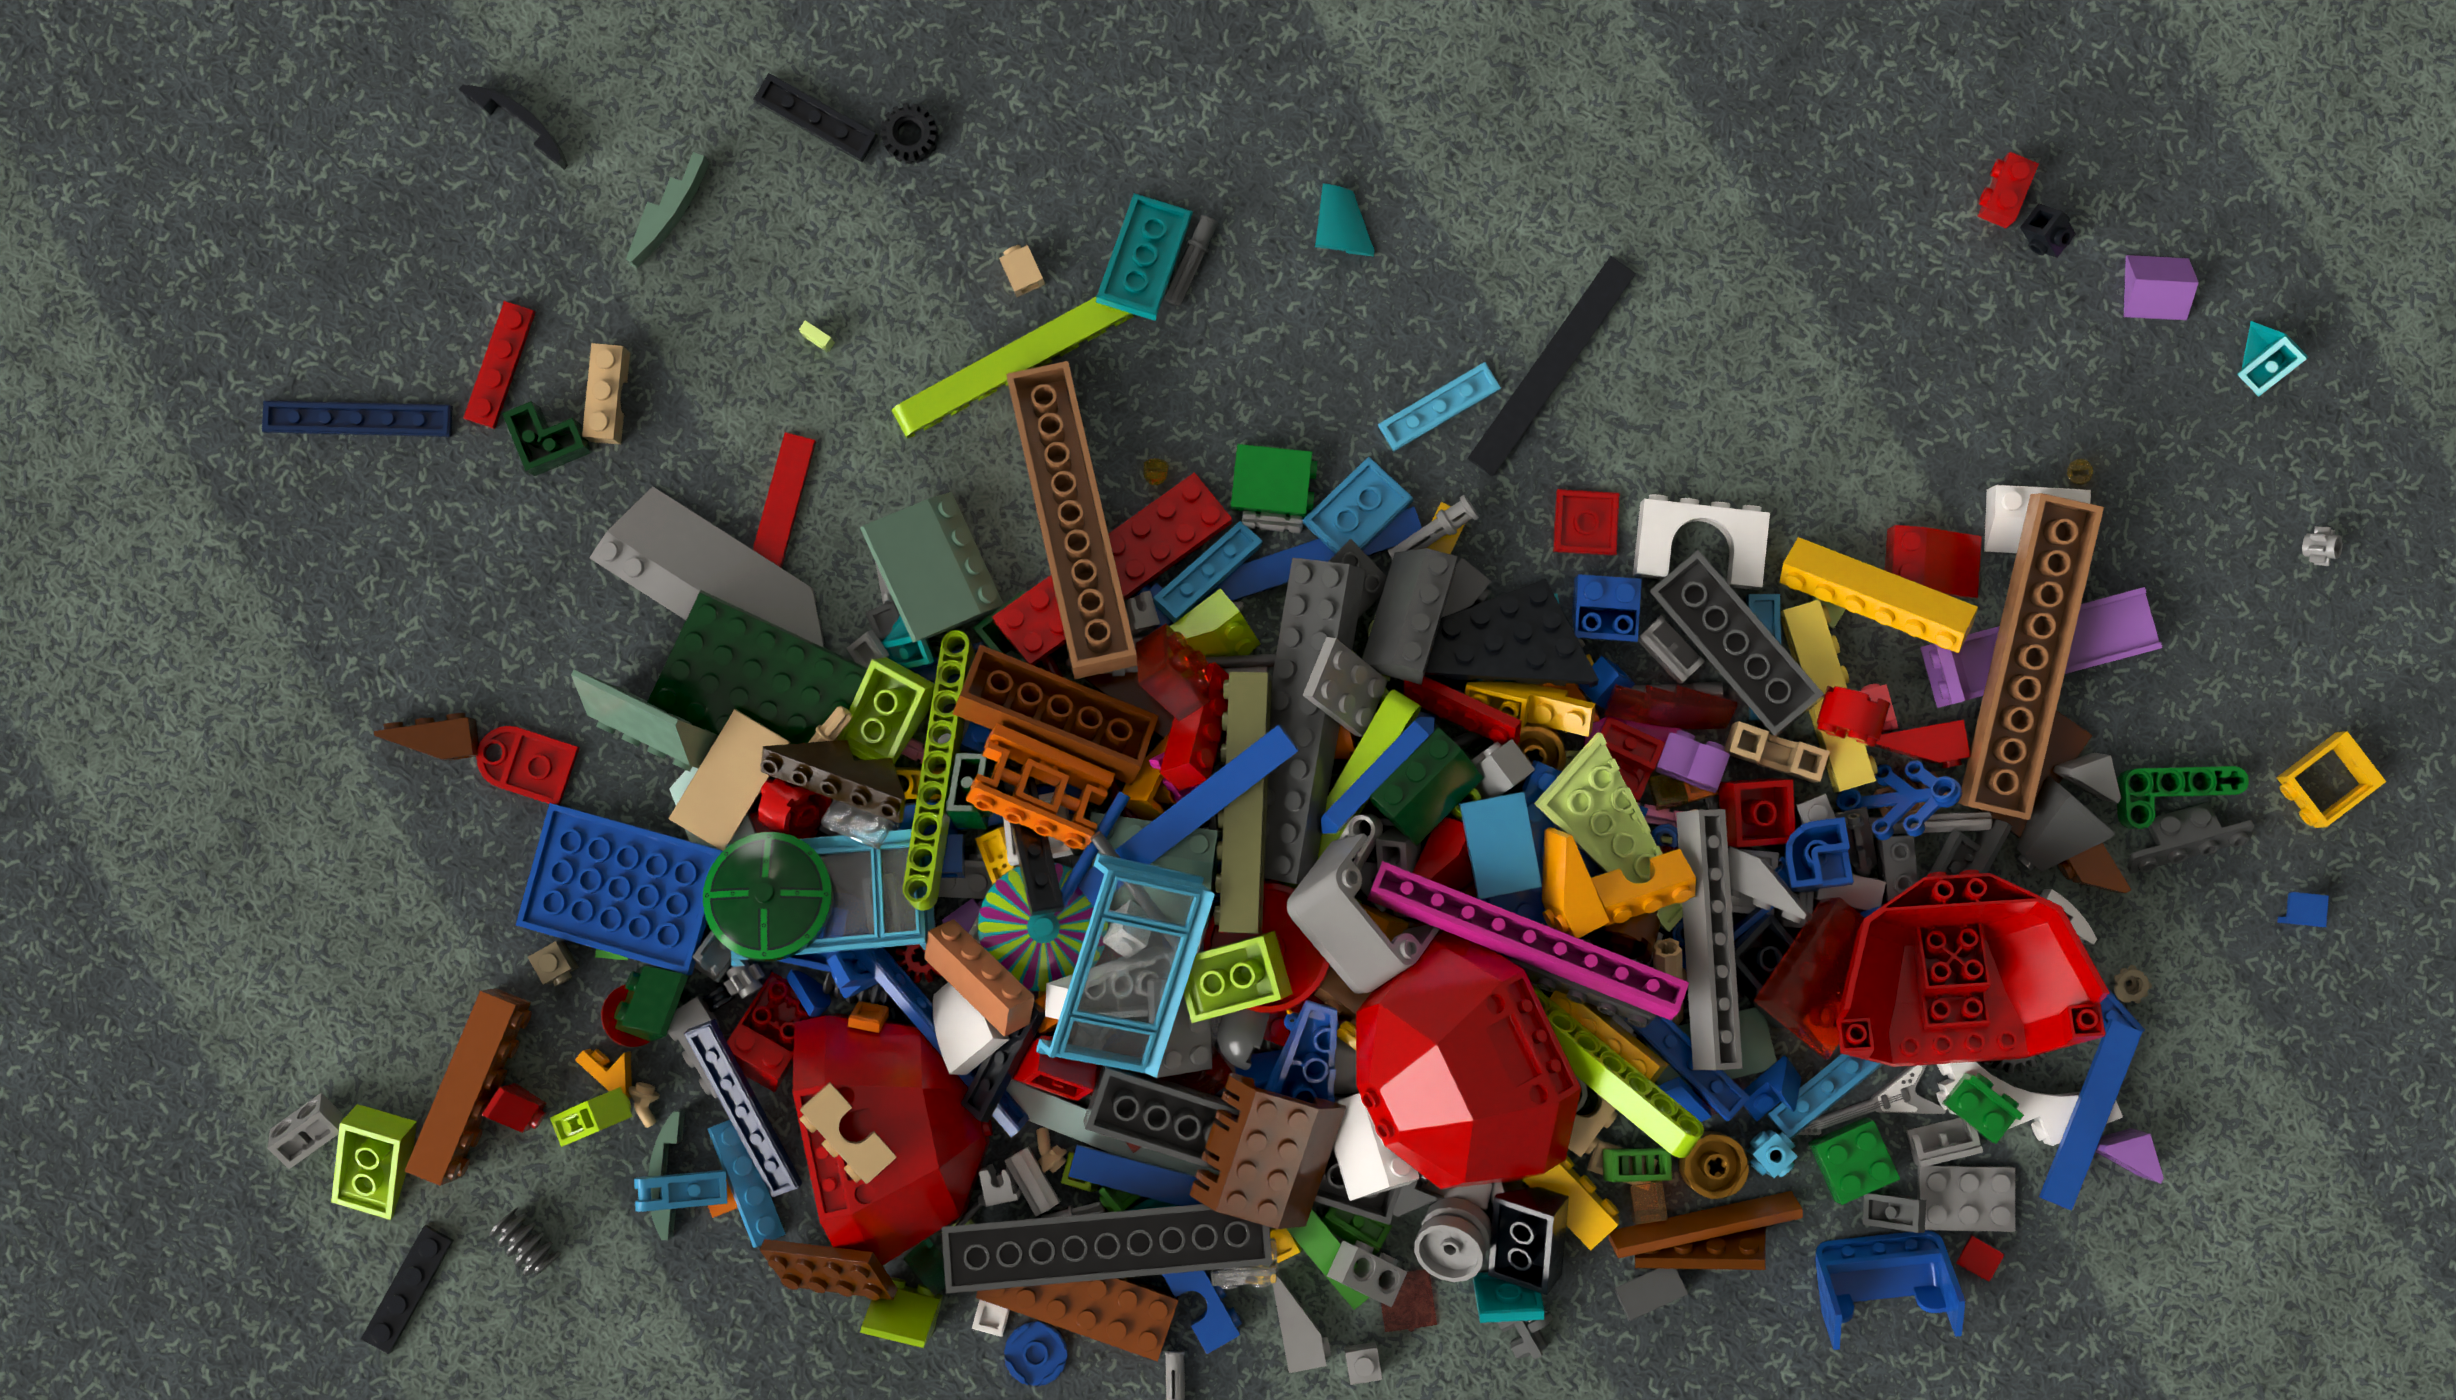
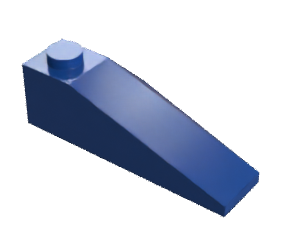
M1309 1000L1305 1001L1268 1079L1265 1090L1313 1103L1315 1097L1335 1102V1049L1337 1048L1338 1012L1336 1008Z

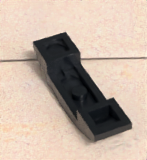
M462 85L459 88L466 98L489 115H492L499 106L536 133L539 137L533 144L535 148L563 170L566 169L568 164L560 146L544 125L526 108L513 99L484 87Z

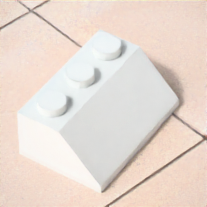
M1995 485L1987 489L1984 552L2017 553L2030 494L2043 493L2090 504L2091 490Z
M1360 1093L1335 1102L1346 1106L1333 1149L1349 1201L1409 1185L1419 1179L1418 1171L1385 1147L1382 1139L1376 1132L1375 1124L1367 1108L1362 1103Z

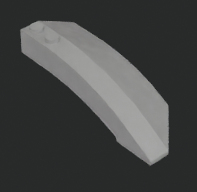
M651 487L605 533L590 556L591 560L684 620L687 619L700 590L821 647L825 644L821 621L818 619L815 603L817 601L813 588L655 487Z

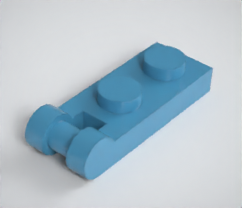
M725 1170L634 1178V1187L638 1189L635 1211L638 1212L727 1204ZM660 1187L661 1198L651 1199V1188Z

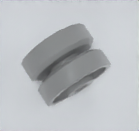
M1452 1197L1440 1199L1433 1203L1426 1212L1422 1221V1227L1415 1239L1414 1253L1419 1264L1429 1274L1445 1281H1467L1476 1276L1483 1265L1486 1251L1491 1242L1492 1224L1490 1219L1479 1206L1465 1199Z

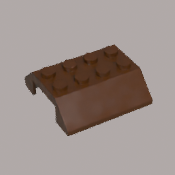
M1230 1073L1225 1086L1229 1091H1224L1221 1099L1240 1110L1237 1116L1228 1110H1217L1215 1118L1218 1120L1213 1122L1205 1146L1207 1150L1203 1152L1201 1159L1220 1170L1219 1175H1216L1209 1170L1198 1169L1195 1176L1198 1180H1194L1190 1196L1216 1212L1275 1229L1305 1227L1346 1106L1318 1097L1314 1098L1313 1103H1309L1255 1087L1253 1078Z

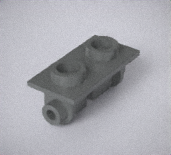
M1867 807L1835 813L1836 818L1845 817L1850 845L1848 853L1851 870L1858 871L1860 876L1869 875L1871 873L1870 869L1878 863Z

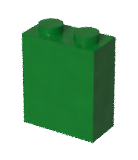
M1237 444L1231 510L1256 511V513L1268 512L1286 514V516L1297 515L1305 518L1306 510H1313L1314 492L1308 491L1309 480H1316L1318 461L1312 460V452Z

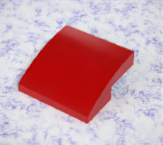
M1608 716L1599 733L1603 734L1607 742L1606 746L1612 758H1615L1626 786L1630 788L1638 803L1651 773L1655 770L1665 742Z

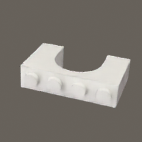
M1649 495V499H1643L1640 502L1633 576L1663 580L1669 574L1671 545L1675 533L1682 525L1699 521L1709 523L1718 528L1727 540L1729 562L1726 582L1731 588L1759 590L1763 587L1770 513L1761 512L1762 507L1754 505H1743L1742 509L1730 508V503L1711 502V506L1699 505V500L1692 498H1681L1680 502L1668 501V496Z

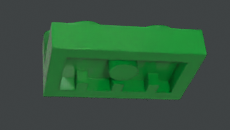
M1965 1073L1942 1104L1989 1141L1997 1144L2014 1120H2021L2024 1114L2017 1110L2019 1103L2005 1093L2000 1096L1991 1089L1994 1084L1980 1073L1976 1076Z

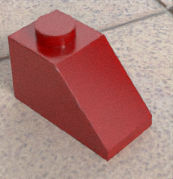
M512 1083L498 1088L482 1115L523 1133L530 1130L531 1127L536 1129L546 1115L542 1110L547 1103L518 1084Z

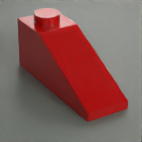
M1964 720L1881 734L1880 740L1876 741L1875 745L1877 748L1928 763L1942 762L1943 768L1962 765V758L1971 757Z

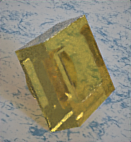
M1665 775L1649 777L1648 785L1657 811L1688 803L1689 798L1683 781Z

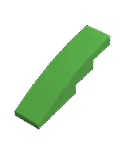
M1312 1209L1305 1227L1286 1229L1327 1277L1341 1242ZM1356 1262L1355 1265H1354V1270L1356 1269V1267H1357V1265H1358L1357 1262ZM1327 1277L1354 1310L1370 1298Z

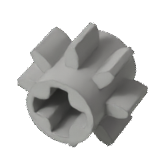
M2315 526L2314 534L2307 533L2304 536L2302 544L2303 555L2310 557L2309 562H2313L2314 565L2330 566V558L2338 559L2341 555L2342 537L2335 535L2336 531L2331 530V527Z
M745 960V966L732 967L726 971L730 979L724 982V985L731 996L739 993L741 998L744 999L763 987L759 979L764 977L765 974L758 963L750 966L748 961Z

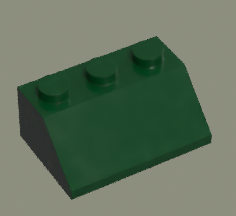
M1438 727L1370 795V802L1417 847L1484 777L1464 751Z

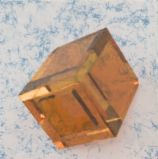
M1652 1181L1651 1183L1637 1184L1630 1187L1633 1208H1630L1632 1222L1637 1225L1668 1220L1662 1181Z

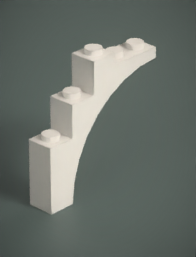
M1977 1062L1937 1064L1942 1075H1948L1949 1079L1937 1083L1940 1089L1936 1093L1937 1098L1944 1110L1948 1109L1949 1113L1955 1114L1942 1102L1965 1073L1974 1076L1980 1073L1994 1084L1991 1088L2000 1096L2005 1093L2019 1103L2017 1110L2024 1114L2021 1120L2015 1119L2008 1129L2034 1119L2035 1122L2031 1123V1126L2039 1141L2043 1140L2045 1144L2051 1146L2061 1142L2080 1092L2064 1094L2029 1092L2013 1087L1991 1075ZM2116 1100L2106 1124L2123 1118Z

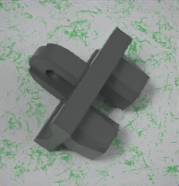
M1545 1310L1544 1320L1497 1322L1503 1332L1516 1326L1521 1336L1513 1339L1510 1345L1517 1359L1532 1355L1533 1359L1541 1357L1543 1355L1542 1351L1548 1347L1540 1329L1550 1324L1553 1316L1549 1310Z

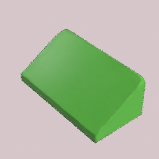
M1329 1206L1322 1218L1332 1233L1346 1242L1355 1245L1358 1240L1373 1247V1255L1379 1252L1392 1228V1225Z

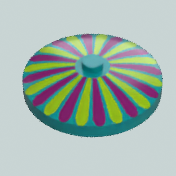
M1054 863L1061 890L1073 869L1059 863ZM1017 866L1002 875L987 892L978 917L979 941L1028 990L1046 991V983L1074 973L1094 907L1080 888L1077 887L1063 911L1031 916L1020 866ZM1105 921L1091 968L1094 967L1104 949L1105 943L1102 941L1108 929L1107 921Z

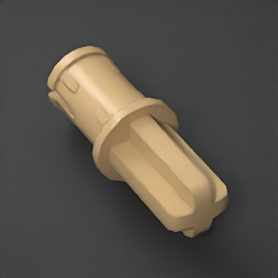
M838 706L822 726L818 725L816 727V733L808 743L838 740L839 734L852 720L853 716L850 711L842 706Z

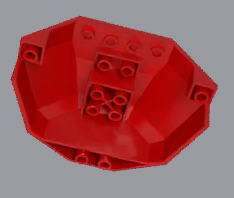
M1965 870L1960 872L1959 875L1933 872L1864 918L1857 930L1836 1020L1840 1053L1892 1067L2024 1059L2105 1037L2106 1033L2100 1003L2110 992L2062 906L1991 873H1979L1978 870Z
M1444 931L1432 939L1415 964L1372 991L1356 1011V1086L1361 1095L1362 1103L1367 1108L1375 1124L1376 1132L1382 1139L1385 1147L1438 1188L1447 1189L1517 1181L1544 1174L1566 1160L1581 1087L1523 968L1487 947Z
M832 1013L797 1021L794 1024L792 1092L819 1221L833 1247L874 1252L883 1266L936 1233L942 1227L955 1221L967 1211L990 1143L989 1136L993 1135L991 1120L989 1122H980L960 1104L968 1090V1086L958 1075L949 1074L943 1057L914 1023L886 1020L880 1032L876 1033L848 1027L850 1015ZM829 1082L852 1106L840 1120L839 1131L841 1135L849 1141L857 1142L865 1139L870 1133L875 1131L896 1155V1158L868 1184H865L862 1179L856 1183L844 1170L847 1162L840 1155L834 1158L821 1144L826 1140L821 1133L816 1130L812 1134L800 1121V1118L804 1115L800 1108Z

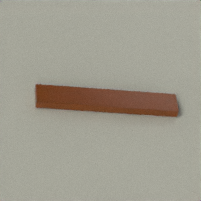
M1792 1191L1614 1229L1608 1234V1237L1617 1257L1623 1258L1803 1218V1209Z

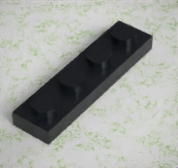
M768 73L753 98L756 104L861 163L878 137L872 130Z
M1035 1001L1033 1003L1030 1024L1009 1034L1010 1040L982 1062L960 1103L980 1122H989L1045 1018V1010Z
M428 1225L423 1226L361 1339L387 1354L392 1352L452 1245L453 1239Z

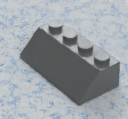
M1428 548L1394 553L1362 658L1378 673L1422 685L1456 571L1457 556Z

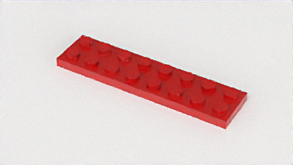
M1195 472L1108 534L1124 601L1232 524V517ZM1051 575L992 616L995 624L1008 638L1020 656L1024 658L1026 663L1033 666L1066 643Z

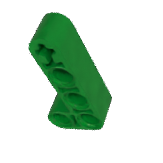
M2236 766L2138 768L2125 770L2117 778L2121 799L2117 803L2118 819L2122 826L2128 829L2147 828L2155 819V797L2237 795L2246 790L2249 778L2245 770ZM2165 774L2171 780V787L2167 791L2161 785V778ZM2195 774L2200 775L2203 783L2199 790L2194 787L2192 782ZM2133 775L2140 782L2137 791H2133L2129 785V780ZM2233 778L2234 784H2217V779ZM2134 807H2137L2141 812V819L2137 823L2131 819L2130 815Z

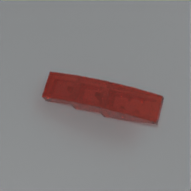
M1615 684L1605 706V715L1636 723L1668 728L1726 729L1737 708V702L1679 685L1676 686L1674 692L1646 685L1644 691L1641 692Z

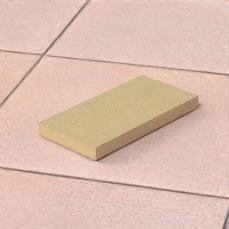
M734 709L668 819L719 850L724 851L759 796L761 787L770 777V775L761 772L760 764L763 746L785 745L791 742L737 709Z

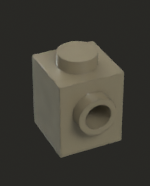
M564 940L554 941L528 956L543 985L554 983L556 987L571 979L572 975L570 973L579 968Z

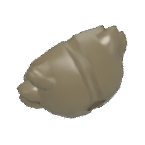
M2133 964L2128 969H2120L2119 975L2116 974L2114 976L2115 996L2125 1003L2134 1001L2139 1004L2142 997L2148 996V989L2152 988V984L2148 981L2147 976L2140 970H2137ZM2128 980L2131 982L2129 986L2126 985Z

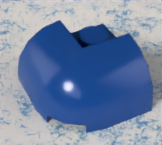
M1845 817L1811 821L1800 825L1790 835L1785 845V860L1791 891L1815 892L1822 888L1846 886L1854 883L1848 853L1850 845Z

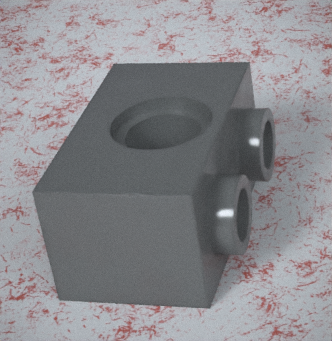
M1910 835L1893 836L1887 840L1874 838L1878 863V879L1886 882L1882 901L1892 900L1918 882L1914 837Z

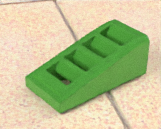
M1664 1148L1603 1149V1179L1609 1182L1672 1180L1671 1154ZM1642 1155H1645L1646 1174H1642ZM1654 1155H1659V1174H1655ZM1629 1156H1632L1633 1174H1629Z

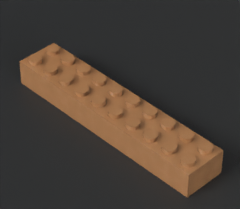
M1065 361L1008 373L1006 375L1074 679L1137 666L1136 650L1069 363Z
M2043 493L2030 494L1971 745V757L1968 758L1963 779L1962 796L1958 801L1959 804L2027 820L2031 818L2104 507Z

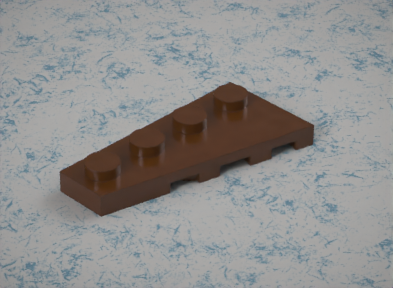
M1069 657L1068 660H1067V662H1066V664H1067L1068 667H1070V668L1072 669L1071 661H1070V657ZM1164 671L1125 673V676H1112V673L1083 677L1104 694L1159 715L1154 732L1163 739L1170 733L1184 682L1183 679Z

